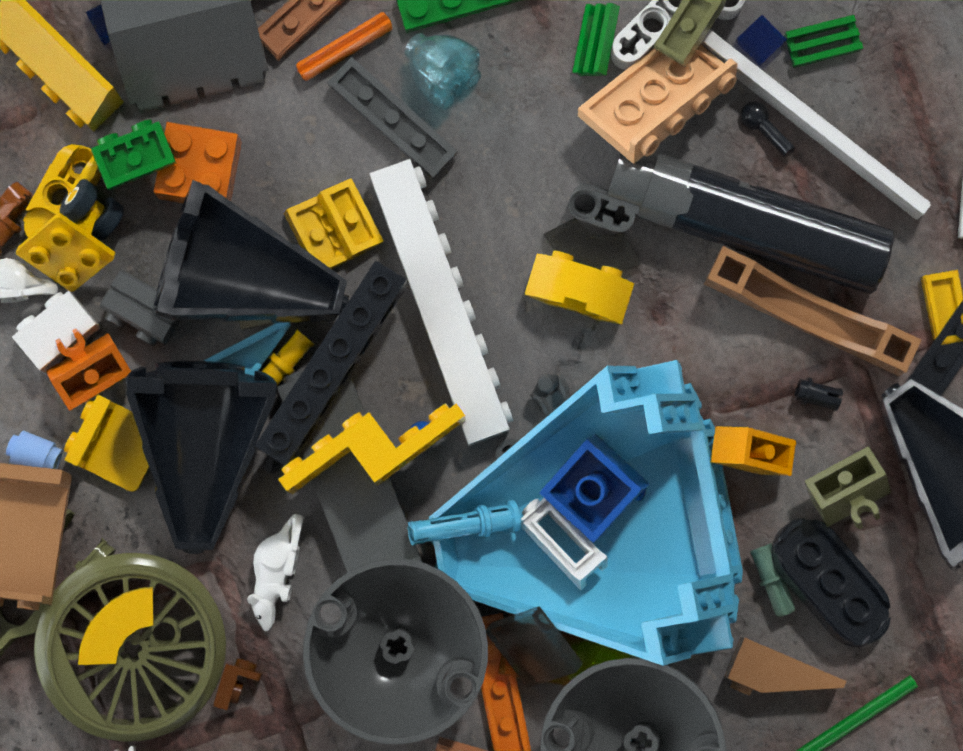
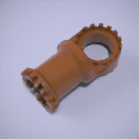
M19 182L9 186L0 197V255L3 253L2 247L13 234L22 231L13 221L18 215L22 214V210H26L23 206H28L29 203L27 201L30 202L33 194Z

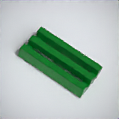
M597 3L596 6L586 4L572 73L579 76L607 75L620 6L614 3H607L606 5Z
M855 15L786 31L784 36L793 68L862 51L863 44L859 39L860 33L859 29L856 28ZM846 26L848 28V31L796 44L794 42V39ZM846 39H851L852 42L849 45L799 57L797 53L798 51Z

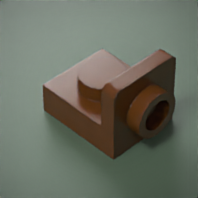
M236 658L235 664L226 663L213 706L228 710L231 703L238 704L244 687V683L238 682L239 677L243 676L256 681L262 679L263 672L256 671L257 664L240 658Z

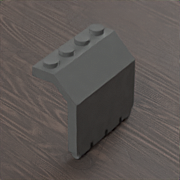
M100 0L109 39L129 104L137 103L140 113L165 107L162 96L168 95L171 105L199 99L197 91L199 87H203L207 97L234 90L231 79L238 78L240 88L265 82L262 72L269 69L250 0Z

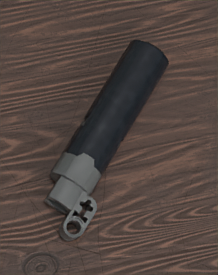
M661 153L658 154L655 164L643 160H638L633 164L620 154L609 190L592 184H581L573 190L568 204L570 213L578 220L614 232L628 230L633 225L635 217L716 244L733 247L737 251L867 294L874 293L879 283H881L895 241V235L891 229L758 185L755 187L740 181V179ZM580 194L591 195L595 200V207L591 210L580 209L576 204V197ZM602 199L608 200L605 207L607 209L616 211L618 206L625 207V214L629 217L623 216L621 221H617L614 219L615 213L606 209L603 216L597 215L602 205Z

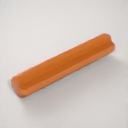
M384 12L379 13L296 64L297 71L303 80L308 81L390 32L393 28L390 19Z

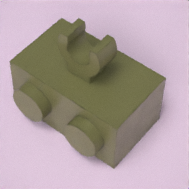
M869 446L804 481L809 497L827 527L851 515L854 525L858 529H862L863 524L859 517L861 513L871 512L876 520L880 519L878 507L874 502L891 493L887 474Z

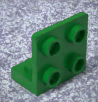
M151 119L141 121L131 127L132 132L120 137L118 133L106 135L97 140L98 146L91 148L108 190L177 164L165 136V129L159 121L152 123Z

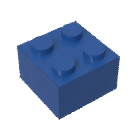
M595 434L583 442L539 493L594 543L606 533L650 483Z

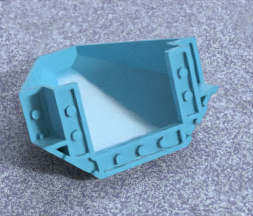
M674 360L638 369L636 366H606L429 517V519L463 514L472 512L478 505H485L488 508L505 505L508 500H515L519 508L520 518L524 516L522 514L524 508L534 499L538 498L541 501L544 498L539 492L583 442L596 434L650 484L606 533L593 543L602 553L608 556V567L603 571L597 568L586 578V586L582 590L549 558L522 529V526L519 532L512 533L510 530L493 532L486 538L474 534L431 541L434 545L437 560L435 568L457 581L474 601L662 666L691 658V655L733 648L734 639L729 623H735L737 619L739 598L734 594L735 584L742 583V563L723 465L711 463L715 426L711 419L703 420L700 415L702 403L691 383L684 384L682 367L679 361ZM548 514L538 522L545 532L575 563L586 555Z

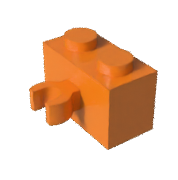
M76 328L72 330L77 339L74 346L66 347L60 338L56 340L58 350L67 358L47 369L46 372L69 411L127 377L131 372V369L108 333L86 347L82 333Z

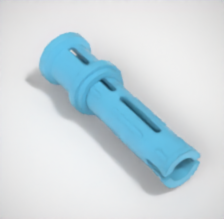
M508 500L505 505L488 508L485 505H478L472 512L408 522L407 529L411 545H417L465 535L477 534L479 537L486 538L493 532L510 530L512 533L519 532L521 518L515 500Z

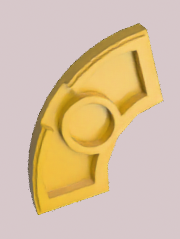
M153 587L139 588L123 593L111 600L96 614L83 635L79 649L78 665L116 664L119 648L125 639L140 628L153 626Z

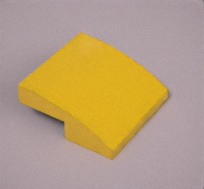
M352 178L320 191L318 196L288 208L283 213L299 245L330 269L369 251L384 241Z

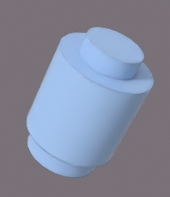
M23 430L19 436L13 435L6 449V455L10 456L9 464L58 469L63 456V450L57 448L56 443Z

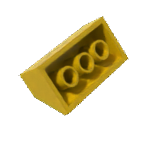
M26 0L0 1V50L4 54L11 50L20 59L16 65L30 79L35 75L45 84L40 89L55 104L62 100L70 108L65 114L80 129L86 124L94 132L124 103L117 91Z

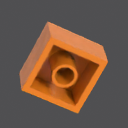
M166 122L165 136L177 164L157 171L154 193L158 199L183 203L191 182L194 180L204 185H209L231 201L242 145L239 135Z

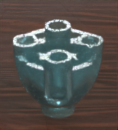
M419 33L411 38L405 48V56L410 59L412 76L420 92L430 103L442 110L449 109L455 102V99L466 88H473L480 80L481 72L478 70L480 53L477 47L467 41L449 35L427 37L423 33Z

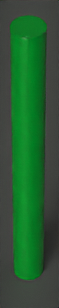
M911 675L907 676L796 751H823L918 688L917 683Z

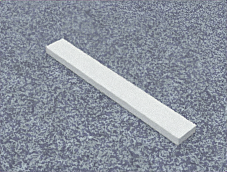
M711 29L709 30L701 45L723 63L733 59L738 64L736 77L740 82L914 219L918 220L931 206L927 199Z

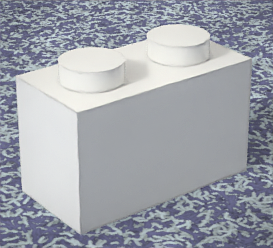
M67 291L64 295L62 292H59L52 296L44 304L46 309L37 317L30 315L16 327L18 332L12 336L34 365L45 374L47 369L66 357L60 353L56 346L58 338L61 339L64 346L72 347L77 341L72 332L73 329H78L85 341L101 329L99 324L70 291Z

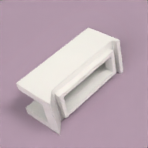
M538 498L534 499L522 511L524 516L521 518L522 529L580 590L586 586V578L597 568L603 571L608 567V556L602 553L545 498L541 501ZM547 514L586 554L577 563L538 524Z

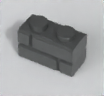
M122 269L118 272L99 306L107 312L104 319L122 329L126 323L138 329L135 336L152 346H155L157 341L166 345L181 321L153 316V310L157 308V306L153 305L157 289Z

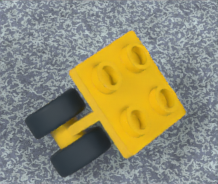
M82 179L72 193L70 192L69 195L68 193L65 195L60 206V213H57L19 245L16 255L66 290L74 292L114 259L115 251L103 244L101 240L107 238L116 229L122 219L124 207L113 198H106L102 202L97 201L98 188L88 180Z

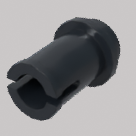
M808 377L806 380L800 379L798 381L794 399L800 401V404L803 406L809 403L837 411L842 401L838 397L843 396V389L814 383L812 378Z

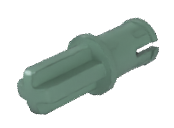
M772 543L750 551L762 581L759 584L760 586H765L775 615L782 617L794 612L795 606L787 585L778 574L773 563Z

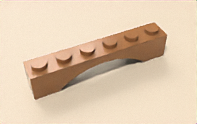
M724 246L718 252L704 282V285L896 376L907 373L921 342V339L892 325L863 316L820 298L781 278L756 261Z

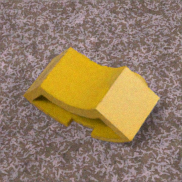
M553 251L552 256L537 253L524 295L544 304L570 310L595 320L616 324L623 323L635 283L621 278L622 271L609 266H602L601 270L573 262L574 257L560 251Z

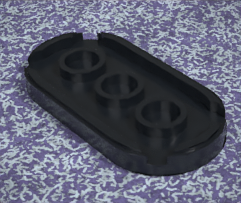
M801 518L791 521L778 531L772 544L774 566L786 584L829 634L840 643L851 647H863L879 640L890 626L889 608L891 606L888 595L832 528L827 527L824 522L815 519L812 521Z

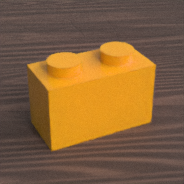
M716 426L711 463L758 475L792 476L796 440L749 427Z

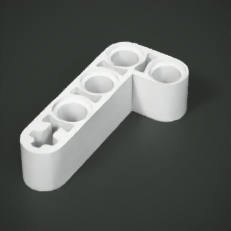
M652 0L614 39L611 59L615 66L627 70L652 50L678 7L671 5L669 0ZM736 0L737 4L735 6L724 7L718 18L721 20L735 18L741 11L745 0ZM650 18L656 19L660 22L662 29L658 32H649L645 29L643 22ZM637 36L639 41L635 45L633 55L631 53L621 54L622 46L628 48Z

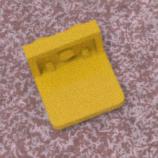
M97 394L95 400L89 399L81 413L80 418L84 422L79 432H72L64 447V451L67 452L64 460L84 468L130 492H135L139 489L149 469V465L142 449L143 442L133 413Z

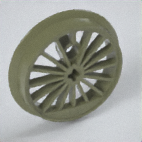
M121 553L102 557L70 574L55 589L52 606H44L38 621L34 643V656L38 677L54 707L68 721L83 731L100 738L124 742L143 741L165 735L193 718L213 694L222 674L226 654L223 620L213 597L205 586L180 565L162 557L143 553ZM130 578L150 580L149 587H153V592L157 583L176 592L174 596L153 617V626L145 627L142 630L140 628L125 639L119 648L117 663L93 691L87 695L80 681L112 664H97L77 675L75 674L69 660L79 659V652L66 653L60 637L62 633L78 639L83 638V632L62 626L70 609L75 608L91 622L95 616L77 601L86 593L95 589L104 606L107 605L109 601L101 585L118 579L123 580L124 593L129 592L128 580ZM180 598H184L194 610V614L178 622L175 617L167 613ZM196 620L200 621L203 630V640L179 642L181 628ZM164 622L171 624L175 629L171 639L160 641L154 637L153 631L158 624ZM130 641L132 645L140 644L137 648L138 655L132 657L129 653L123 655L122 652L125 650L124 643ZM204 647L201 667L150 653ZM149 660L198 675L190 689L186 692ZM142 665L175 690L182 698L165 710ZM122 667L107 716L100 714L92 701ZM136 668L160 711L158 714L140 719ZM130 669L134 719L113 718L127 671Z

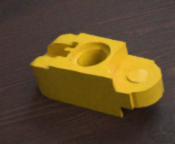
M71 144L63 147L57 153L26 208L28 212L23 221L25 222L24 231L28 238L57 213H60L61 205H54L52 203V196L55 191L66 189L69 195L82 179L88 180L95 186L101 178V173L90 148ZM85 163L86 166L81 174L75 173V165Z

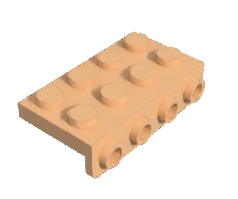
M700 44L688 65L684 67L653 48L578 108V117L630 162L635 164L644 155L646 157L652 155L659 147L660 142L669 135L674 136L679 133L686 121L692 116L702 114L718 95L728 93L737 81L738 64L733 59L723 63Z

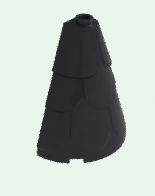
M192 180L180 211L182 214L174 228L154 299L153 305L157 306V308H154L153 316L169 320L223 319L225 322L270 320L272 323L334 321L341 314L349 302V295L344 294L347 281L300 245L297 243L291 244L257 217H252L209 185Z
M222 362L155 363V370L146 372V367L136 368L127 375L126 395L143 442V452L156 484L155 494L176 549H182L183 552L189 554H200L204 550H213L239 495L237 488L254 455L255 444L275 402L277 383L274 378L264 372L255 371L253 376L245 374V366Z
M912 379L902 386L899 383H895L881 395L883 400L880 408L899 462L906 467L920 508H923L940 556L951 571H956L961 567L959 563H963V409Z

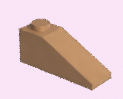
M740 637L724 675L725 678L732 680L730 688L748 696L751 695L752 690L760 693L835 689L844 688L846 681L744 637Z

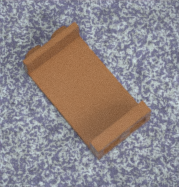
M0 463V607H3L4 600L17 601V608L39 611L40 604L52 606L72 475L63 470Z

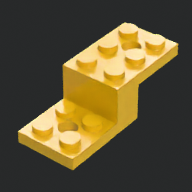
M445 403L428 416L430 423L419 430L417 426H414L398 438L401 445L395 448L369 412L364 416L358 412L342 424L345 430L335 438L328 434L311 447L314 453L303 460L297 457L281 469L285 475L278 480L285 490L293 495L342 457L352 452L378 486L465 421V414L457 403L451 408Z

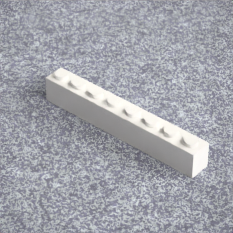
M408 159L369 173L453 405L457 403L465 414V421L460 425L468 447L509 432L508 423L513 422V417L507 402L500 403L495 390L501 388L494 367L487 369L483 356L489 353L482 334L475 336L470 322L476 320L469 300L463 302L458 289L464 287L459 270L457 266L450 268L446 255L452 253L445 233L438 235L434 221L439 220V216L433 200L425 201L421 188L427 187L421 167L413 168L411 160Z

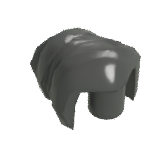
M544 374L539 377L530 397L536 404L540 405V410L547 417L572 395L569 393L570 388L565 376L562 374Z

